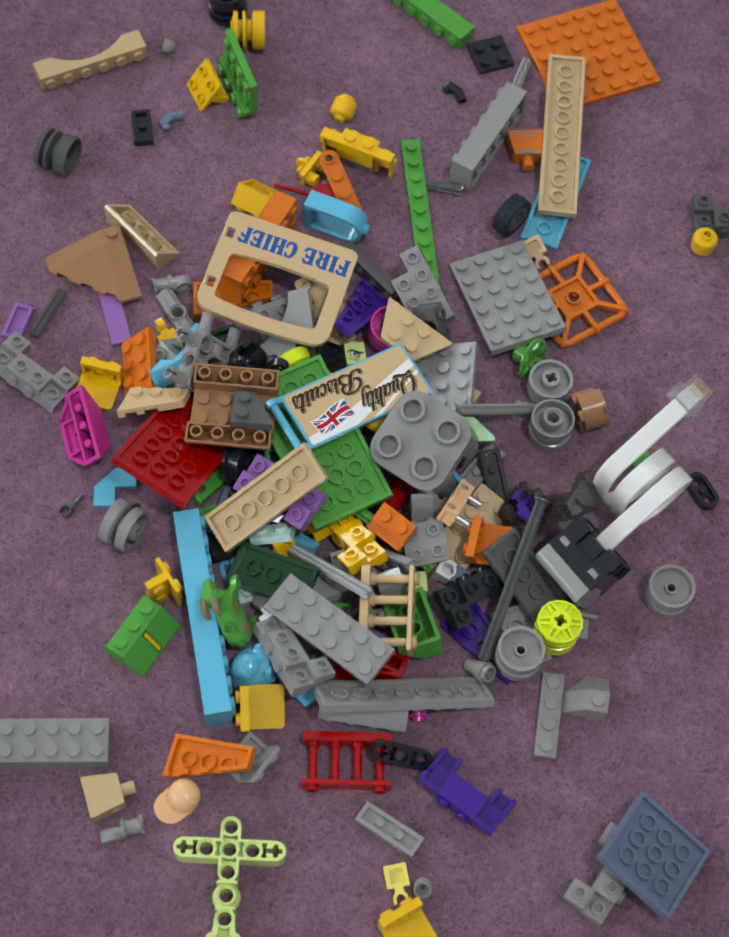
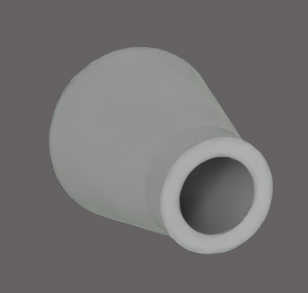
M468 658L464 663V670L471 673L482 683H490L496 676V668L491 662Z

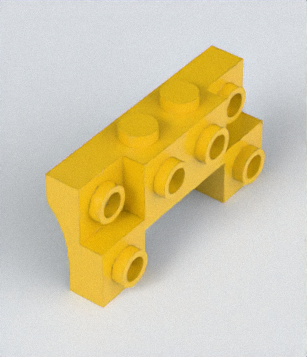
M324 127L320 134L322 152L326 151L330 146L336 149L339 158L347 159L370 169L375 164L374 171L377 173L381 166L387 168L388 177L392 178L397 165L395 153L380 148L379 140L347 128L344 129L343 133Z
M350 516L317 532L310 522L305 530L308 535L313 534L314 540L317 543L331 535L332 540L341 549H344V552L337 556L339 565L341 567L346 566L351 576L360 572L362 565L380 566L388 561L386 551L374 541L376 539L374 533L366 529L359 518L355 519L353 516Z

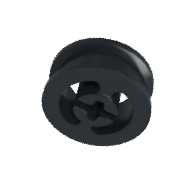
M227 446L222 459L224 479L230 484H235L242 471L248 470L257 453L265 457L264 451L261 449Z

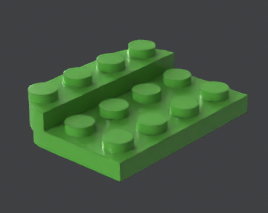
M227 29L223 39L226 50L223 51L224 55L219 56L220 64L217 65L219 75L224 77V87L230 91V101L232 104H236L235 111L239 119L258 113V86L233 29Z

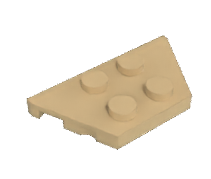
M391 297L388 299L380 337L383 343L390 348L400 343L403 344L414 363L424 357L435 355L436 352L442 349L447 350L451 347L452 342Z

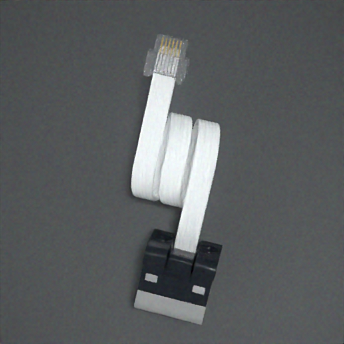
M696 373L687 382L684 383L680 380L666 392L665 395L671 402L610 456L596 473L592 483V490L617 519L603 532L599 533L587 518L579 515L536 554V560L576 605L587 608L618 580L628 574L631 567L616 550L612 549L639 525L664 510L693 481L681 466L676 467L665 475L674 466L676 461L664 448H660L632 470L614 491L608 493L619 475L684 416L692 423L708 409L705 403L715 393ZM638 499L633 505H631V506L626 510L628 504H630V503L633 502L634 500Z

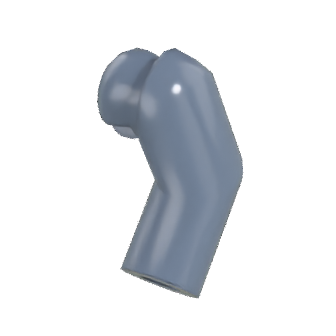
M182 110L167 113L160 120L163 131L172 128L170 122L184 120Z

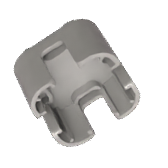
M410 391L403 394L397 400L374 435L370 449L373 459L387 473L395 478L402 479L420 494L434 493L438 494L439 498H442L451 492L457 482L452 476L453 471L462 458L468 461L472 460L477 452L479 441L476 432L462 415L422 391Z

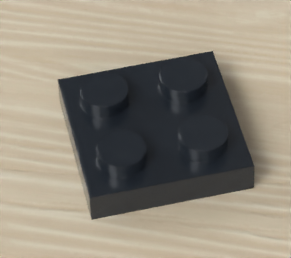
M502 35L467 43V49L479 75L514 67V61Z

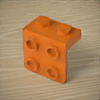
M474 515L473 522L470 521L467 533L470 534L468 542L465 541L463 547V554H465L468 563L490 566L481 552L513 527L485 523L482 516Z

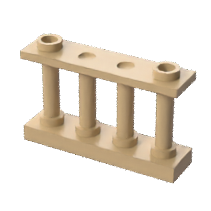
M362 565L361 581L371 587L373 585L376 586V583H409L408 596L375 595V593L369 599L360 596L359 623L369 631L370 628H374V625H407V638L380 639L391 647H406L408 656H413V649H417V636H414L416 586L420 584L419 572H416L414 565H409V575H376V572H373L370 565ZM375 604H408L407 617L374 616V614H371V607L375 606Z

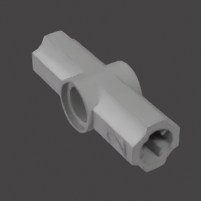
M166 288L161 290L156 295V299L169 318L170 325L175 329L183 326L190 330L194 324L187 314L186 307L179 302L172 289Z

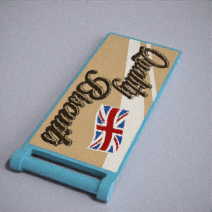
M400 343L287 394L272 398L265 403V406L268 410H271L295 449L301 445V442L278 406L282 404L312 450L388 415L397 400L407 392L422 391L431 395L433 390L403 344Z

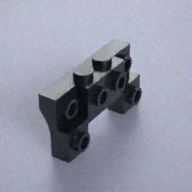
M483 566L473 570L474 575L468 577V574L455 578L456 583L432 593L436 603L444 612L452 632L476 622L470 605L497 593L500 598L504 583L492 567L485 569ZM512 597L510 606L518 603L514 597Z

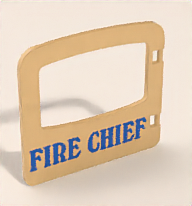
M234 211L228 216L203 281L198 289L197 302L204 311L257 332L306 346H322L330 337L358 255L351 249ZM228 230L235 231L233 238L226 236ZM235 256L260 262L299 275L326 287L328 294L316 326L310 329L281 322L245 310L216 297L215 293L228 260ZM209 278L215 280L213 287L206 285Z

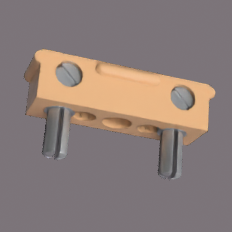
M462 479L437 516V520L442 521L449 527L455 520L467 528L470 521L459 515L467 501L477 508L482 505V501L471 495L475 487L466 482V479Z

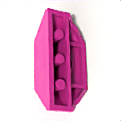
M80 385L65 394V404L59 424L68 459L87 467L103 458L111 444L101 408L84 386Z

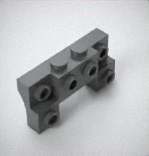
M693 194L691 198L693 235L697 229L707 227L714 230L720 238L728 237L729 207H714L712 194Z

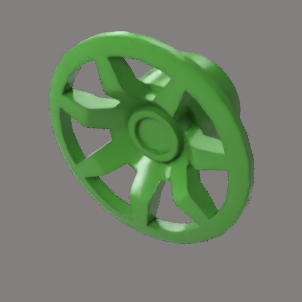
M537 338L529 345L526 344L514 349L512 358L520 363L519 372L522 378H529L527 374L533 368L534 362L538 363L545 359L547 344L544 339ZM542 354L541 359L537 355Z

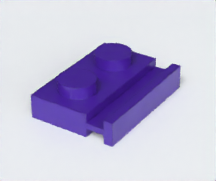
M522 486L515 491L512 499L516 498L518 501L516 512L520 519H525L528 522L534 502L529 494L526 495L524 493L525 487Z

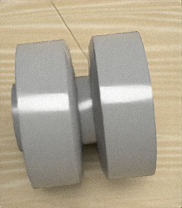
M547 399L538 403L533 409L528 426V438L532 445L544 452H556L563 449L569 442L575 423L572 409L563 401L556 399Z

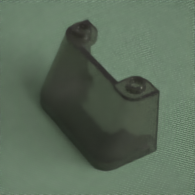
M586 471L577 473L575 476L576 482L570 487L571 491L567 493L544 496L540 488L533 490L527 486V481L518 482L497 514L507 527H526L527 522L525 519L521 520L516 512L518 501L516 498L512 499L515 491L522 486L525 487L524 493L526 495L529 494L534 503L536 501L533 499L534 496L550 501V505H546L539 525L566 522L579 515L582 516L596 511L602 499Z

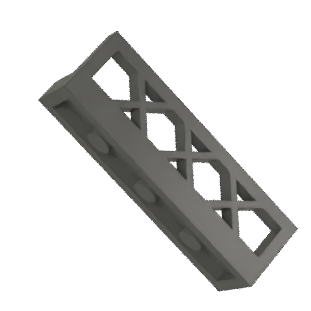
M343 241L338 243L339 246L351 249L357 253L358 258L353 271L361 279L364 277L387 300L390 297L395 301L400 298L392 285V279L352 241L347 245Z

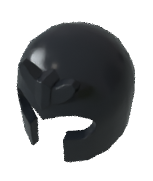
M248 337L234 349L229 362H232L237 367L262 368L269 358L266 352Z

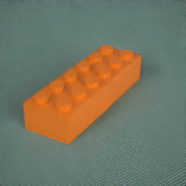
M275 190L257 218L294 230L298 223V220H296L298 213L297 199ZM231 257L220 280V296L241 306L245 300L250 298L253 287L259 284L262 273L267 272L270 265L240 257Z

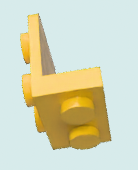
M82 356L80 361L82 374L77 387L80 385L84 386L101 410L111 411L123 381L122 365L113 361H101L96 357Z
M282 684L240 685V690H235L236 704H240V713H236V726H241V731L284 728L285 700L284 686Z
M419 896L414 899L408 897L399 903V908L394 911L390 908L379 915L380 919H378L377 927L383 937H438L422 911L423 903Z

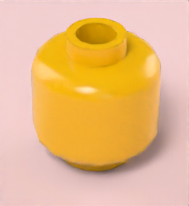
M341 94L334 98L330 113L336 122L344 123V121L352 120L357 108L355 99L348 94Z
M707 227L697 229L691 240L693 252L699 256L712 254L718 242L716 232Z

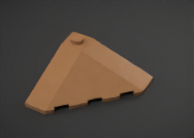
M119 225L100 229L45 257L50 275L57 277L61 274L68 277V282L80 287L86 284L92 287L93 292L106 296L107 293L117 296L116 301L121 303L142 298Z

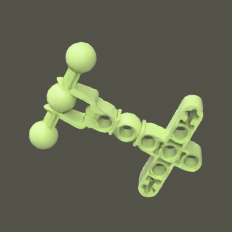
M229 816L222 821L220 838L183 836L177 838L173 844L174 856L179 862L218 864L217 887L212 894V903L215 906L212 932L207 933L205 937H240L235 929L236 908L241 902V892L238 889L240 865L278 867L286 859V848L279 841L241 839V822L233 816ZM231 825L237 827L235 833L230 834L225 830ZM182 846H187L185 853H181ZM194 846H196L197 854H194L193 852ZM204 847H211L213 852L209 855H204L201 853V850ZM227 848H233L236 850V853L232 856H226L224 851ZM256 849L259 854L256 857H249L247 851ZM263 849H266V858H263ZM274 850H278V858L273 857ZM230 870L234 872V876L231 879H225L222 877L223 872ZM224 893H229L233 896L229 902H223L220 897ZM223 916L231 919L230 924L226 926L219 924L218 921Z

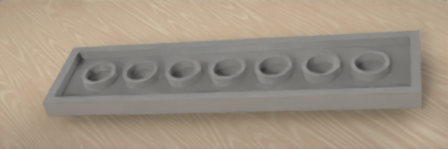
M475 677L373 680L369 686L360 680L324 681L312 687L313 694L322 713L327 714L344 712L352 714L357 712L377 713L379 711L399 712L401 710L421 711L429 709H484L485 707H494L495 701L486 684L480 682Z

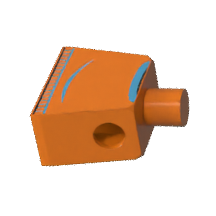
M543 128L507 129L506 144L513 164H522L523 171L525 172L532 171L534 169L533 163L540 162Z

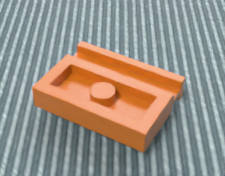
M385 502L372 517L369 525H366L369 530L399 553L401 548L408 543L418 530L416 525Z

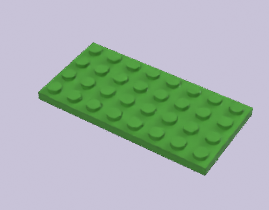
M320 354L280 371L279 397L330 375ZM280 404L278 407L301 444L303 442L306 443L286 409ZM276 420L272 445L281 460L293 451L294 447ZM359 428L312 449L313 454L329 477L327 481L316 488L329 496L324 506L311 520L316 532L393 497V493L378 464L373 459Z

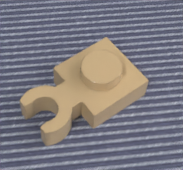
M539 234L523 241L531 259H536L535 266L537 270H541L539 264L543 261L547 263V266L550 265L549 259L543 256L548 252Z

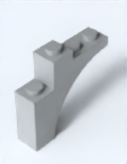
M307 287L288 292L287 308L281 322L310 329L316 326L313 298ZM273 336L260 345L268 355V362L300 346L298 343Z

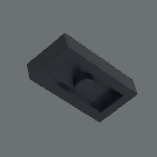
M150 109L131 111L135 146L154 144Z

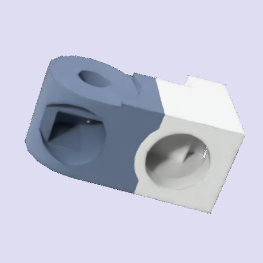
M447 560L439 562L429 578L434 581L439 580L449 586L456 583L455 578L464 574H468V577L473 574L453 561Z

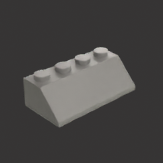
M329 679V680H326V681H342V680H331V679ZM319 707L318 719H323L326 722H343L350 726L362 725L370 729H388L391 732L398 733L406 732L409 710H401L399 712L379 711L377 713L357 712L352 714L344 712L327 714L322 713Z

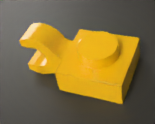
M162 318L154 321L156 324L155 328L160 334L156 336L158 343L161 340L177 339L175 337L177 332L174 327L168 330Z

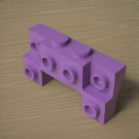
M257 453L248 470L242 471L233 489L239 491L275 463ZM314 489L291 506L283 519L305 532L311 520L324 506L329 496L318 489Z

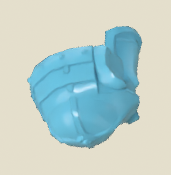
M258 643L240 651L233 658L229 667L231 683L237 690H240V685L271 684L276 681V675L278 674L274 671L268 656L264 654L261 644Z

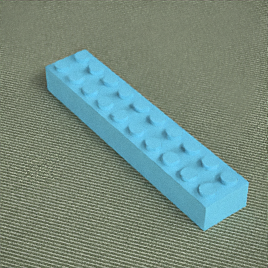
M199 508L173 512L206 728L233 724L232 717H236V707L232 693L224 636L213 610L210 609L211 620L208 621L202 615L199 603L203 581L210 578L215 585L204 515L200 516Z

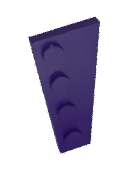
M363 277L334 326L349 339L369 324L374 312L381 307L387 306L388 300Z
M474 603L470 606V609L476 620L475 623L453 632L448 620L442 622L440 627L479 660L478 656L490 626V621L478 604ZM500 635L497 638L495 647L489 660V662H491L495 668L496 665L494 662V656L498 641L500 639ZM496 668V677L504 684L508 685L513 682L503 677Z

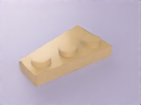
M179 387L130 388L117 410L118 418L126 417V413L137 412V415L145 414V411L150 409L165 411L183 408L191 396L188 388Z

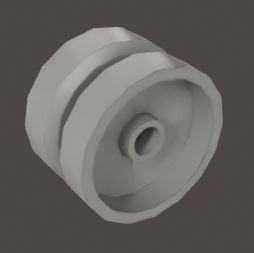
M547 359L536 363L530 370L526 387L527 398L531 403H540L547 399H556L566 403L569 399L574 380L571 370L567 365L558 360Z
M122 498L117 499L108 509L101 522L98 538L107 544L114 542L115 548L128 553L145 530L149 517L148 512L139 507L132 509V503Z
M668 564L660 566L653 572L644 590V600L647 608L660 618L672 619L681 616L686 612L696 592L693 576L686 569L678 565Z
M515 626L502 633L495 650L494 662L497 670L503 677L511 681L522 682L534 677L538 673L545 657L546 646L543 638L537 631L526 626Z

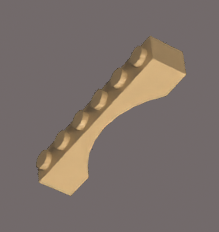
M139 30L121 35L110 48L90 58L60 60L50 57L34 62V73L41 89L51 90L64 83L70 84L79 78H88L98 72L104 73L117 66L123 67L127 63L141 61L147 57V47Z

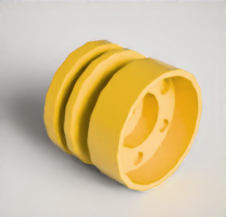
M233 10L230 27L233 29L238 43L243 42V50H246L247 42H251L253 50H265V11L253 10L251 19H247L246 11L243 10L242 19H238V10Z

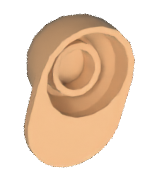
M187 778L174 781L155 800L154 812L157 818L164 823L173 824L181 821L194 811L201 800V792L198 785Z

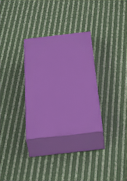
M15 302L1 337L7 339L14 331L24 336L35 311L34 307Z

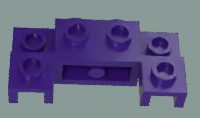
M444 747L436 759L419 777L418 782L436 795L437 803L446 810L449 808L453 811L455 817L460 822L470 825L474 824L491 837L501 822L505 820L515 807L517 800H510L502 794L503 790L501 788H498L489 800L487 796L455 773L463 760L460 757L457 760L448 753L449 749Z

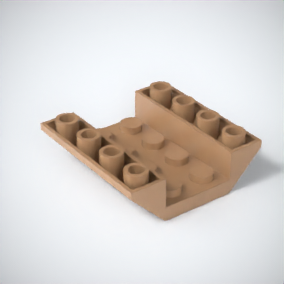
M196 363L193 380L195 392L191 419L187 421L185 443L270 450L274 439L276 418L271 410L266 408L265 403L272 398L279 397L280 370ZM235 390L257 392L272 422V430L230 427Z

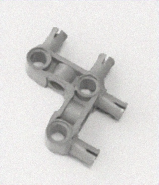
M202 312L200 324L195 331L191 332L183 326H179L176 329L178 333H175V337L186 344L179 368L176 369L168 365L164 369L166 372H163V376L175 382L176 387L188 388L190 392H195L193 380L196 363L208 364L209 360L211 364L234 366L232 362H229V359L232 358V353L238 345L242 331L230 327L226 341L223 342L210 333L215 316Z

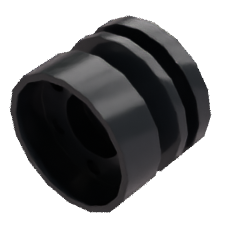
M208 0L209 16L217 25L230 27L233 10H238V19H242L243 10L246 11L247 15L246 0Z

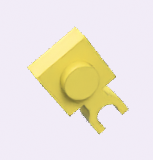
M406 862L383 866L387 890L394 889L395 892L393 895L394 905H398L396 900L398 895H403L405 899L408 898V894L403 888L410 885Z

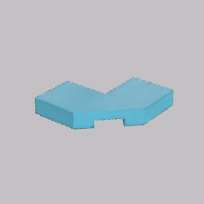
M115 468L94 486L93 507L110 508L115 502L116 489H137V479L121 468Z

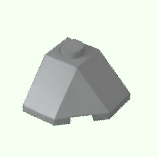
M434 493L411 494L408 505L409 521L419 523L424 522L427 518L437 517L450 497L446 496L443 499H439L438 494Z
M587 675L564 691L561 714L604 721L609 707V679Z

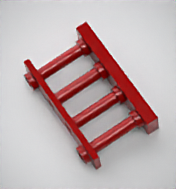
M303 731L302 745H307V748H309L308 779L301 778V789H305L306 792L310 793L319 792V789L373 790L374 794H386L387 791H391L392 781H384L385 762L376 759L375 780H362V750L365 747H370L377 739L392 741V733ZM320 746H329L331 749V779H317V760ZM342 746H349L353 749V780L340 779V749H342ZM382 746V748L377 749V752H385L387 749Z

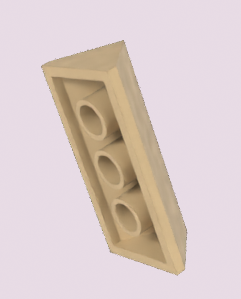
M130 204L105 205L107 223L111 227L119 225L123 238L157 271L180 254Z

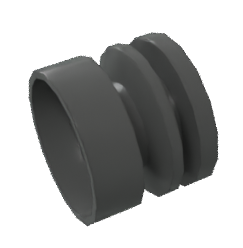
M47 127L37 141L34 151V163L48 170L53 169L55 173L63 176H70L80 159L82 141L78 137L70 134L63 135L61 131Z

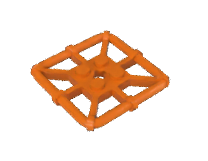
M581 252V254L572 255L555 265L547 266L545 270L539 272L542 280L550 276L557 283L556 286L547 290L560 315L566 321V332H563L562 338L559 334L551 336L552 340L560 348L565 349V347L573 346L592 335L600 334L601 330L622 320L629 313V308L611 285V280L603 275L586 253ZM578 262L576 276L564 281L558 271ZM584 263L598 280V282L590 286L581 277ZM604 288L616 304L598 300L593 292ZM569 296L577 297L578 299L576 302H572L569 300ZM595 309L615 312L616 314L597 324L589 312ZM582 317L590 328L567 339L570 323Z

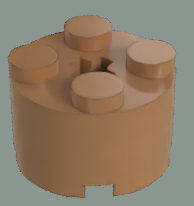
M597 386L570 394L572 402L570 408L574 415L578 416L577 426L580 432L609 425V414H604L607 407L601 390Z

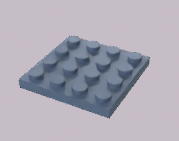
M641 791L601 849L596 860L666 921L671 918L711 851L650 796Z

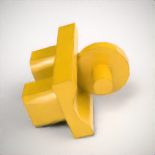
M317 150L312 158L306 156L305 159L299 157L295 163L298 167L296 171L301 178L300 185L304 186L307 183L314 187L320 180V175L316 174L315 171L317 170L325 174L320 163L322 152Z

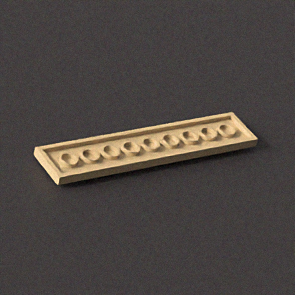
M549 54L537 210V214L568 218H576L586 57Z

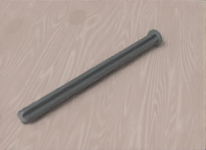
M534 496L533 498L536 501L478 659L481 661L489 662L544 510L546 505H550V501L541 497Z

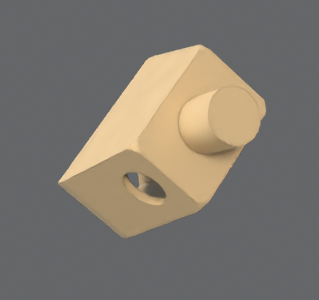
M117 773L80 777L92 824L125 809L124 797L137 793L134 781L131 780L120 784Z

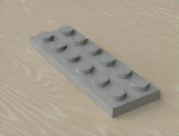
M291 573L263 606L264 610L367 686H369L395 653L394 648Z

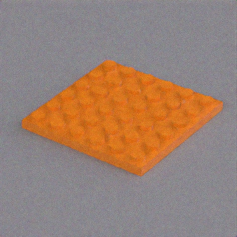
M608 0L516 26V31L545 87L549 54L586 57L583 106L658 85L661 82L616 0Z

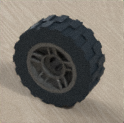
M517 193L511 195L497 210L492 221L493 229L505 238L510 237L527 219L531 203Z

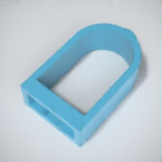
M310 191L304 203V226L347 242L352 241L353 243L358 242L362 235H368L370 225H368L366 214L361 209L317 191Z

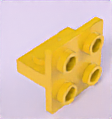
M204 59L187 82V87L200 111H204L211 102L225 104L229 100L210 60Z
M159 557L156 558L157 576L144 583L147 597L160 604L167 600L168 595H171L178 608L182 607V598L184 597L181 592L183 589L177 578L173 580L170 573L172 572L167 562L162 563Z

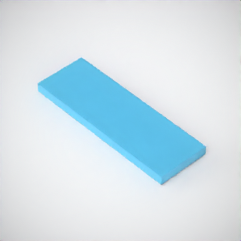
M581 156L578 195L591 163L590 159ZM538 191L520 239L525 241L539 234L546 248L557 251L569 218L537 214Z

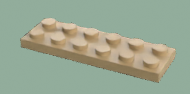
M303 442L204 516L224 551L229 553L327 481L329 477L308 444Z

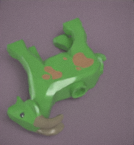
M238 575L230 577L229 588L224 590L218 589L210 578L204 580L201 600L199 602L202 615L206 620H211L210 609H212L227 643L234 647L238 646L247 649L252 634H254L255 622L260 620L258 615L251 616L250 620H246L244 609L238 602L239 590L243 586Z

